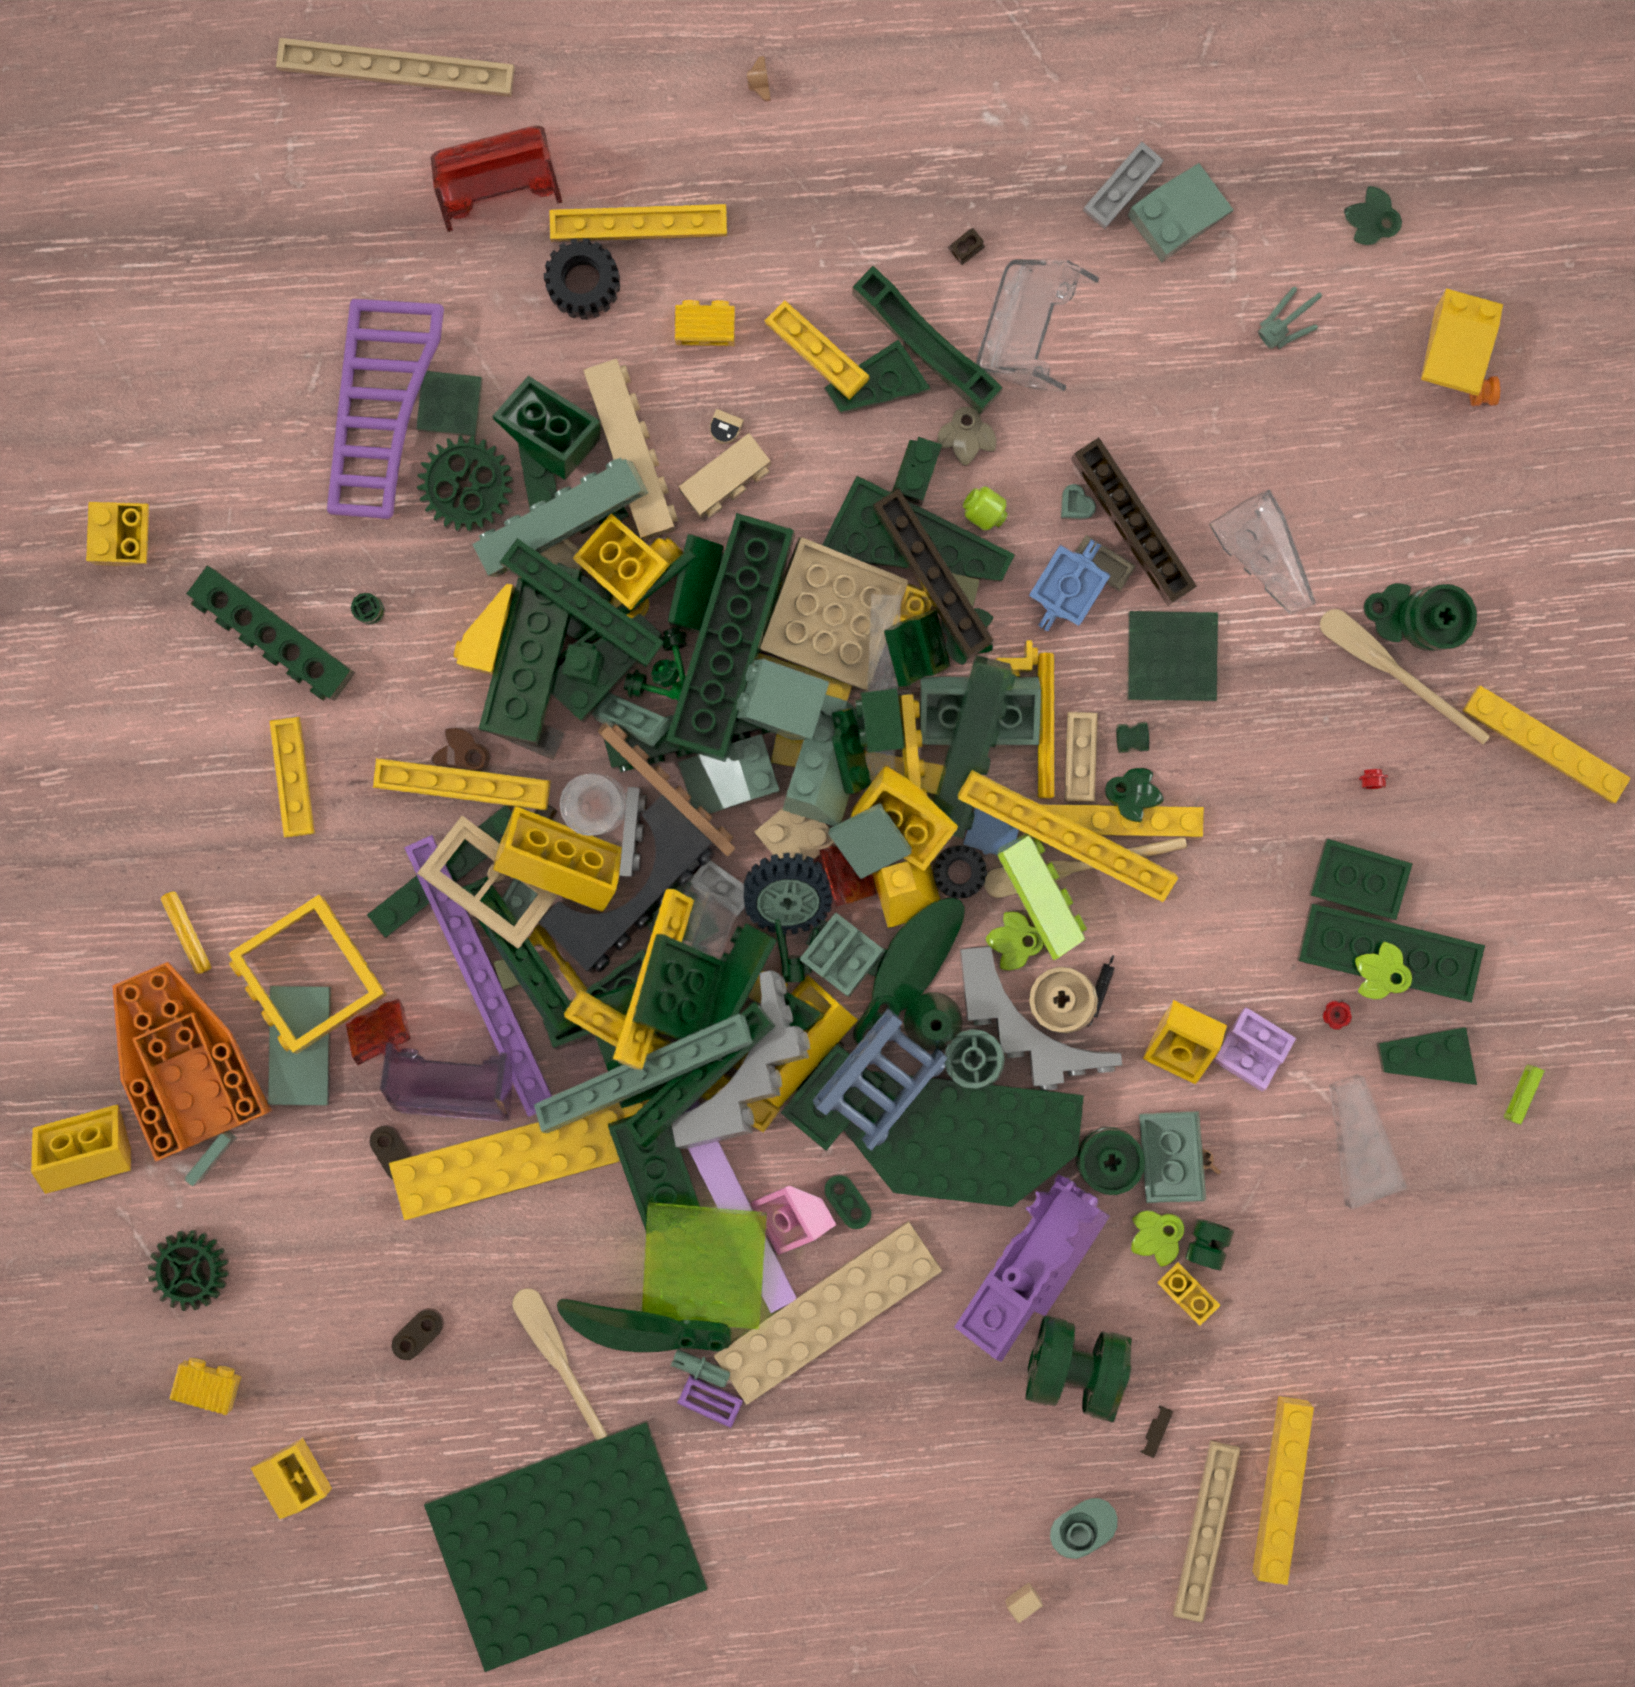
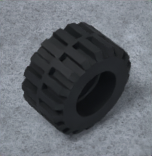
M577 238L571 239V244L567 246L563 242L559 245L560 250L558 252L552 251L550 254L551 260L546 261L545 264L546 273H544V281L547 292L554 305L556 304L563 314L565 312L568 313L569 317L576 318V316H580L582 320H588L589 315H593L594 318L599 317L600 311L604 310L607 312L610 309L609 304L611 302L615 303L617 291L620 292V275L616 262L607 248L604 250L598 242L592 244L590 239L583 238V242H578ZM579 265L592 266L598 270L600 275L596 287L584 294L571 292L565 284L568 273Z

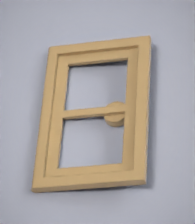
M461 816L417 874L519 949L558 895L523 882L535 891L538 896L517 924L513 926L480 901L493 882H501L506 876L494 871V864L488 869L487 875L489 879L475 897L443 874L440 870L464 839L493 861L496 858L500 844L464 816Z

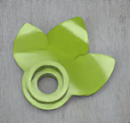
M1004 912V926L992 930L985 940L992 949L1002 953L1000 969L1015 970L1023 967L1029 956L1038 954L1042 950L1044 942L1036 927L1030 926L1023 914L1019 912ZM1026 936H1031L1034 940L1031 947L1026 946L1024 943Z
M1383 942L1379 955L1364 954L1355 959L1358 971L1366 979L1358 989V992L1364 997L1382 999L1390 992L1402 993L1411 986L1412 973L1407 966L1403 965V954L1400 949L1391 943ZM1393 973H1399L1402 976L1400 984L1392 982L1391 976Z
M1151 1210L1142 1211L1132 1218L1133 1223L1140 1231L1132 1241L1131 1251L1141 1256H1151L1154 1254L1157 1263L1161 1267L1170 1264L1179 1253L1178 1241L1184 1234L1183 1221L1174 1214H1164L1161 1216ZM1165 1226H1172L1175 1231L1171 1234L1164 1231Z

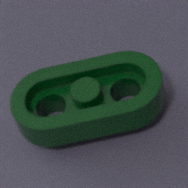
M843 1174L831 1176L825 1184L827 1199L849 1228H864L871 1219L870 1206L849 1177ZM836 1184L844 1185L845 1191L842 1194L834 1192ZM852 1209H861L862 1215L859 1218L852 1217L850 1214Z

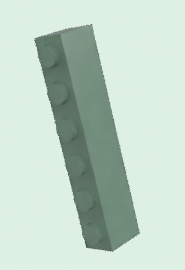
M617 458L606 464L607 469L599 474L593 472L581 478V484L572 489L568 486L557 491L554 494L556 498L547 503L540 501L529 508L530 512L522 517L515 515L504 522L505 526L497 531L490 529L479 535L480 540L472 545L488 576L499 577L509 571L500 564V560L517 538L540 554L648 494L634 463L627 459Z

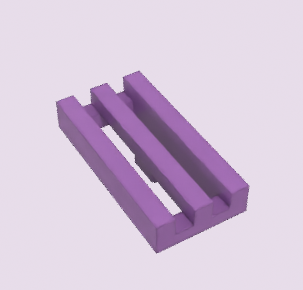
M689 1375L677 1403L731 1428L743 1403V1399L699 1378L695 1380V1376ZM695 1385L735 1405L734 1407L692 1389L691 1386ZM687 1395H691L730 1413L729 1418L686 1399Z

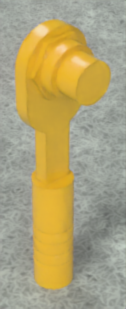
M541 925L534 927V931L528 937L534 947L542 945L546 951L551 953L560 966L559 970L576 994L580 990L585 992L587 990L586 986L568 961L565 962L558 952L555 942L547 930Z

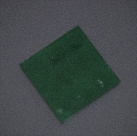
M1129 611L1127 700L1217 701L1218 612Z

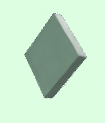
M880 803L830 828L828 833L860 879L910 855L912 851L911 846Z

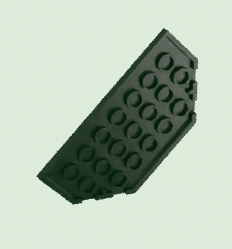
M872 1071L884 1081L878 1090L893 1101L904 1087L886 1072ZM932 1077L888 1130L889 1134L886 1140L881 1145H876L872 1151L867 1148L862 1140L866 1133L853 1122L847 1125L844 1132L895 1194L1013 1207L1078 1155L1084 1095L994 1084L976 1090L964 1088L954 1080ZM869 1099L859 1113L874 1124L885 1110L872 1099Z

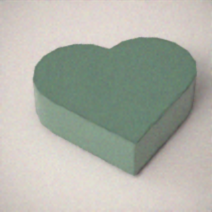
M1070 484L1062 493L1061 519L1085 520L1092 517L1096 510L1094 500L1085 496V491L1080 485Z

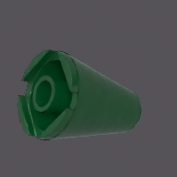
M929 992L918 996L908 1006L904 1015V1029L907 1036L927 1051H935L936 1048L940 1050L947 1048L948 1044L961 1032L963 1024L961 1011L955 1001L947 995L937 992ZM935 1019L940 1020L941 1026L936 1030H932L930 1027L931 1022Z

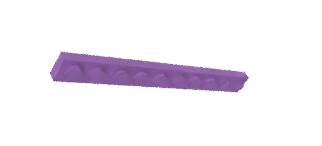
M433 835L404 847L416 874L438 847ZM445 864L440 871L453 880ZM417 874L528 1117L536 1114L534 1104L552 1097V1093L506 993L502 989L500 980L467 910Z

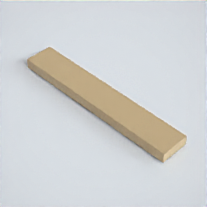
M1210 1440L1174 1605V1617L1201 1623L1204 1621L1241 1450L1239 1446Z

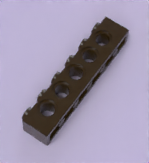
M1098 437L1075 452L1071 458L1072 462L1166 605L1169 606L1196 588L1197 585L1101 439Z

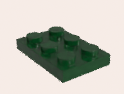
M1325 839L1309 896L1397 920L1413 863L1331 839Z
M839 1044L835 1045L781 1111L783 1116L825 1151L829 1149L851 1122L837 1110H830L825 1115L817 1109L812 1101L850 1055ZM867 1067L862 1071V1077L877 1089L884 1082ZM855 1086L853 1088L849 1087L843 1094V1100L858 1112L870 1099Z

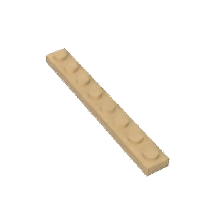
M279 38L276 68L279 71L511 97L515 70L513 64Z

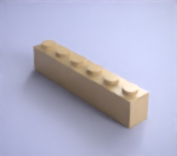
M616 358L584 369L583 371L613 459L622 458V460L632 461L648 491V494L629 504L641 540L646 541L675 531L673 523L679 520L673 504L667 506L664 495L668 494L669 491L664 476L657 477L654 467L659 466L655 450L654 448L650 450L647 448L645 439L650 438L645 421H638L635 411L641 409L636 394H629L626 383L631 382L626 365L620 366Z

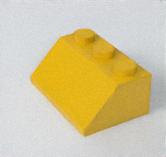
M118 1104L32 1128L31 1173L45 1194L131 1171V1146Z

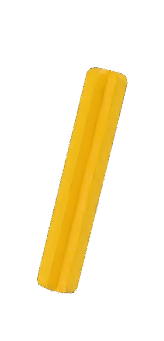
M171 891L161 897V902L194 972L202 974L210 970L211 964L177 893Z

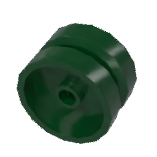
M1453 584L1428 586L1412 592L1404 601L1400 611V627L1404 637L1414 647L1423 651H1439L1458 647L1471 637L1477 624V609L1473 599L1464 589Z
M1102 1126L1091 1130L1081 1139L1078 1146V1155L1076 1156V1165L1081 1177L1094 1190L1105 1195H1120L1130 1191L1140 1181L1145 1170V1156L1140 1144L1126 1131L1117 1127ZM1112 1154L1114 1162L1110 1165L1105 1164L1104 1161L1109 1159L1108 1155Z

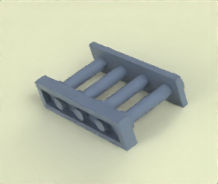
M890 1009L885 1011L812 1100L817 1109L825 1115L830 1110H837L866 1133L862 1140L871 1151L876 1145L879 1146L886 1140L889 1134L888 1130L933 1076H938L943 1071L946 1065L945 1061L948 1059L939 1048H936L930 1055L902 1033L900 1025L903 1022ZM893 1040L923 1064L912 1078L881 1054V1048L887 1041ZM874 1063L904 1087L893 1101L862 1077V1071L868 1064ZM855 1086L885 1110L874 1124L843 1100V1094L849 1087L853 1088Z

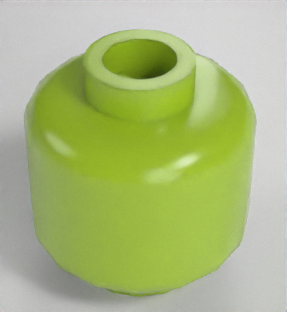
M986 486L979 489L974 488L968 494L962 506L965 509V517L984 531L990 530L994 526L999 528L1008 516V513L1005 511L1006 500Z

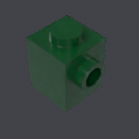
M579 642L578 646L569 644L562 674L571 680L598 685L604 656L596 650V646L585 642Z

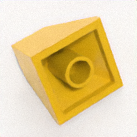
M905 861L872 873L888 928L906 923L924 907L940 900L930 864L923 871L909 861Z

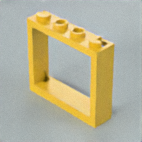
M320 894L228 953L232 959L229 962L231 969L237 977L243 976L248 983V986L245 987L246 992L254 1002L259 1000L265 1009L261 1012L263 1018L270 1027L276 1026L281 1034L277 1039L286 1052L291 1050L292 1053H300L387 995L340 921ZM315 910L361 979L368 993L296 1039L245 961L244 956Z

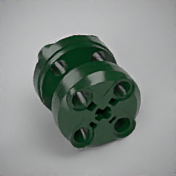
M1043 1316L1035 1345L1029 1358L1025 1400L1045 1406H1056L1064 1385H1072L1084 1389L1082 1398L1083 1414L1090 1415L1091 1418L1113 1423L1130 1377L1132 1338L1114 1332L1101 1331L1092 1353L1073 1349L1075 1338V1325L1073 1323L1056 1317Z

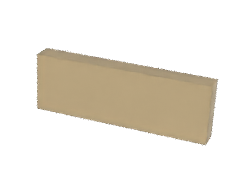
M1067 712L1064 801H1095L1098 713Z

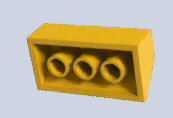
M515 806L498 847L493 870L603 912L616 892L620 874L622 847Z
M809 975L791 994L825 1015L821 1020L803 1031L807 1033L810 1042V1049L807 1050L808 1058L775 1066V1070L779 1071L782 1079V1087H779L780 1096L768 1098L767 1100L778 1108L784 1104L858 1021ZM749 1051L733 1066L737 1071L743 1065Z

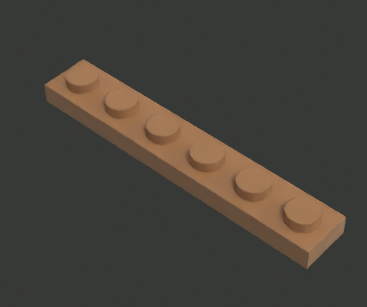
M605 722L597 730L610 745L727 857L736 849L730 842L734 837L722 826L716 829L709 822L713 817L701 805L697 809L688 802L692 797L680 785L675 789L668 783L667 780L670 776L659 765L653 768L646 761L650 756L637 744L632 748L625 741L628 735L618 725L614 724L610 727Z

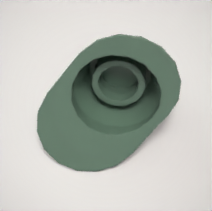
M1090 1498L1079 1503L1054 1521L1050 1531L1053 1548L1060 1555L1070 1559H1078L1089 1555L1106 1544L1114 1536L1118 1526L1116 1511L1109 1502L1100 1498Z

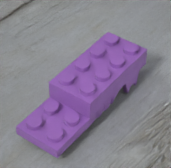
M1059 1174L1049 1193L1038 1191L1035 1193V1202L1031 1206L1026 1207V1210L1033 1218L1024 1231L1011 1239V1243L1003 1251L1004 1254L1001 1258L999 1257L995 1263L996 1266L990 1271L955 1325L958 1331L1000 1362L1004 1359L1033 1312L1046 1316L1110 1217L1097 1207L1098 1198L1077 1187L1074 1181Z

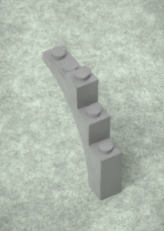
M991 947L960 949L967 1020H973L974 1025L992 1024L991 1018H996L998 1042L1002 1046L1003 1053L1007 1054V1058L1025 1056L1024 1051H1029L1031 1077L1034 1086H1040V1090L1058 1089L1057 1084L1064 1083L1063 1071H1068V1076L1086 1074L1085 1069L1097 1068L1098 1073L1114 1072L1115 1066L1122 1065L1121 1053L1094 1052L1070 1047L1049 1038L1033 1027L1017 1011L1005 993L995 970Z
M771 970L760 973L761 1008L775 1024V1027L749 1051L743 1065L722 1090L697 1108L681 1114L672 1123L676 1148L688 1149L753 1133L751 1125L754 1124V1116L751 1108L747 1107V1103L780 1096L779 1087H782V1079L779 1071L775 1070V1066L808 1058L807 1050L810 1049L808 1035L806 1032H803L802 1028L790 1027L793 1017L790 1007L785 1004L784 994L787 993L784 978L780 977L779 973Z

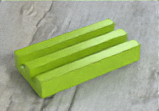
M1528 1064L1525 1066L1504 1114V1119L1519 1125L1522 1124L1545 1070Z

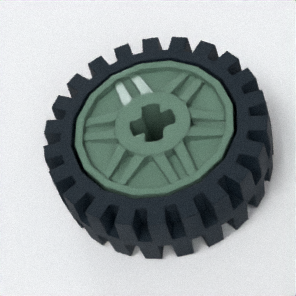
M783 853V858H779L778 854L771 855V861L765 857L760 860V865L755 863L752 866L751 871H748L746 874V880H744L743 894L747 916H750V920L753 923L757 922L759 928L764 929L767 926L768 932L775 933L776 919L781 921L783 935H786L787 930H791L792 934H798V928H802L806 932L810 930V924L816 927L820 924V920L824 921L827 917V912L829 913L831 910L832 887L830 876H828L826 868H822L820 862L816 861L814 863L812 857L807 856L803 860L802 854L795 853L794 858H790V853Z

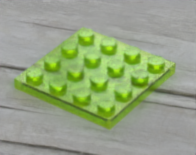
M649 1203L647 1208L642 1312L663 1315L678 1321L689 1319L726 1324L728 1327L759 1329L767 1212Z

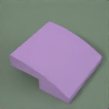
M1245 1007L1223 1040L1220 1051L1213 1059V1062L1258 1090L1264 1091L1278 1066L1284 1062L1296 1038Z

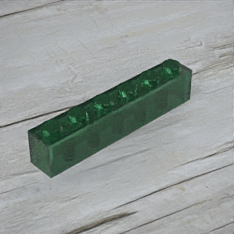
M975 655L933 801L936 806L958 825V829L952 836L964 838L966 829L971 830L975 813L971 812L973 806L959 800L957 795L972 770L981 775H987L991 758L987 757L990 747L995 748L999 735V730H995L998 719L1003 720L1007 709V702H1003L1006 691H1012L1015 682V674H1012L1010 663Z

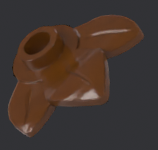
M448 728L445 730L446 740L449 745L438 750L431 758L437 766L473 771H483L490 763L488 749L482 744L475 743L470 732L460 728ZM474 752L479 753L481 756V760L477 764L471 761V755Z

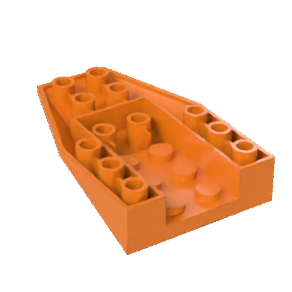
M169 962L112 985L120 1080L155 1162L272 1112L232 1032Z

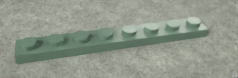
M737 1014L647 1054L642 1070L633 1069L624 1064L534 1104L541 1132H552L753 1044L745 1016Z

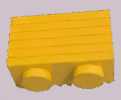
M683 300L682 305H675L676 345L735 346V306H729V302L723 300L712 301L711 305H700V302L697 300Z
M189 1358L188 1361L184 1360L178 1366L169 1399L227 1415L233 1409L241 1376L234 1374L235 1370L233 1368L217 1366V1369L207 1367L204 1360Z

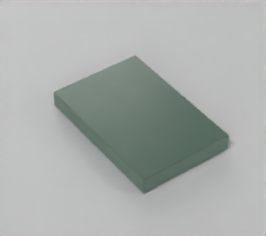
M1199 1111L1139 1114L1141 1145L1145 1156L1144 1182L1146 1203L1205 1201L1206 1189Z

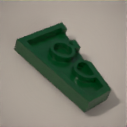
M899 339L858 365L869 375L870 379L850 400L831 383L824 387V390L840 414L931 390Z

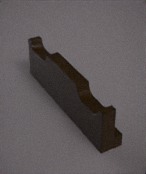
M1160 1405L1158 1407L1160 1409L1158 1418L1152 1420L1146 1434V1447L1140 1451L1152 1458H1155L1174 1412Z

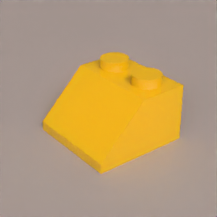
M1173 1000L1161 1018L1143 1056V1060L1196 1085L1220 1051L1227 1025Z

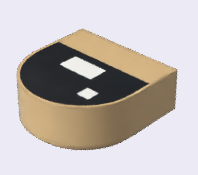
M716 409L710 423L711 436L720 444L732 443L738 437L744 420Z

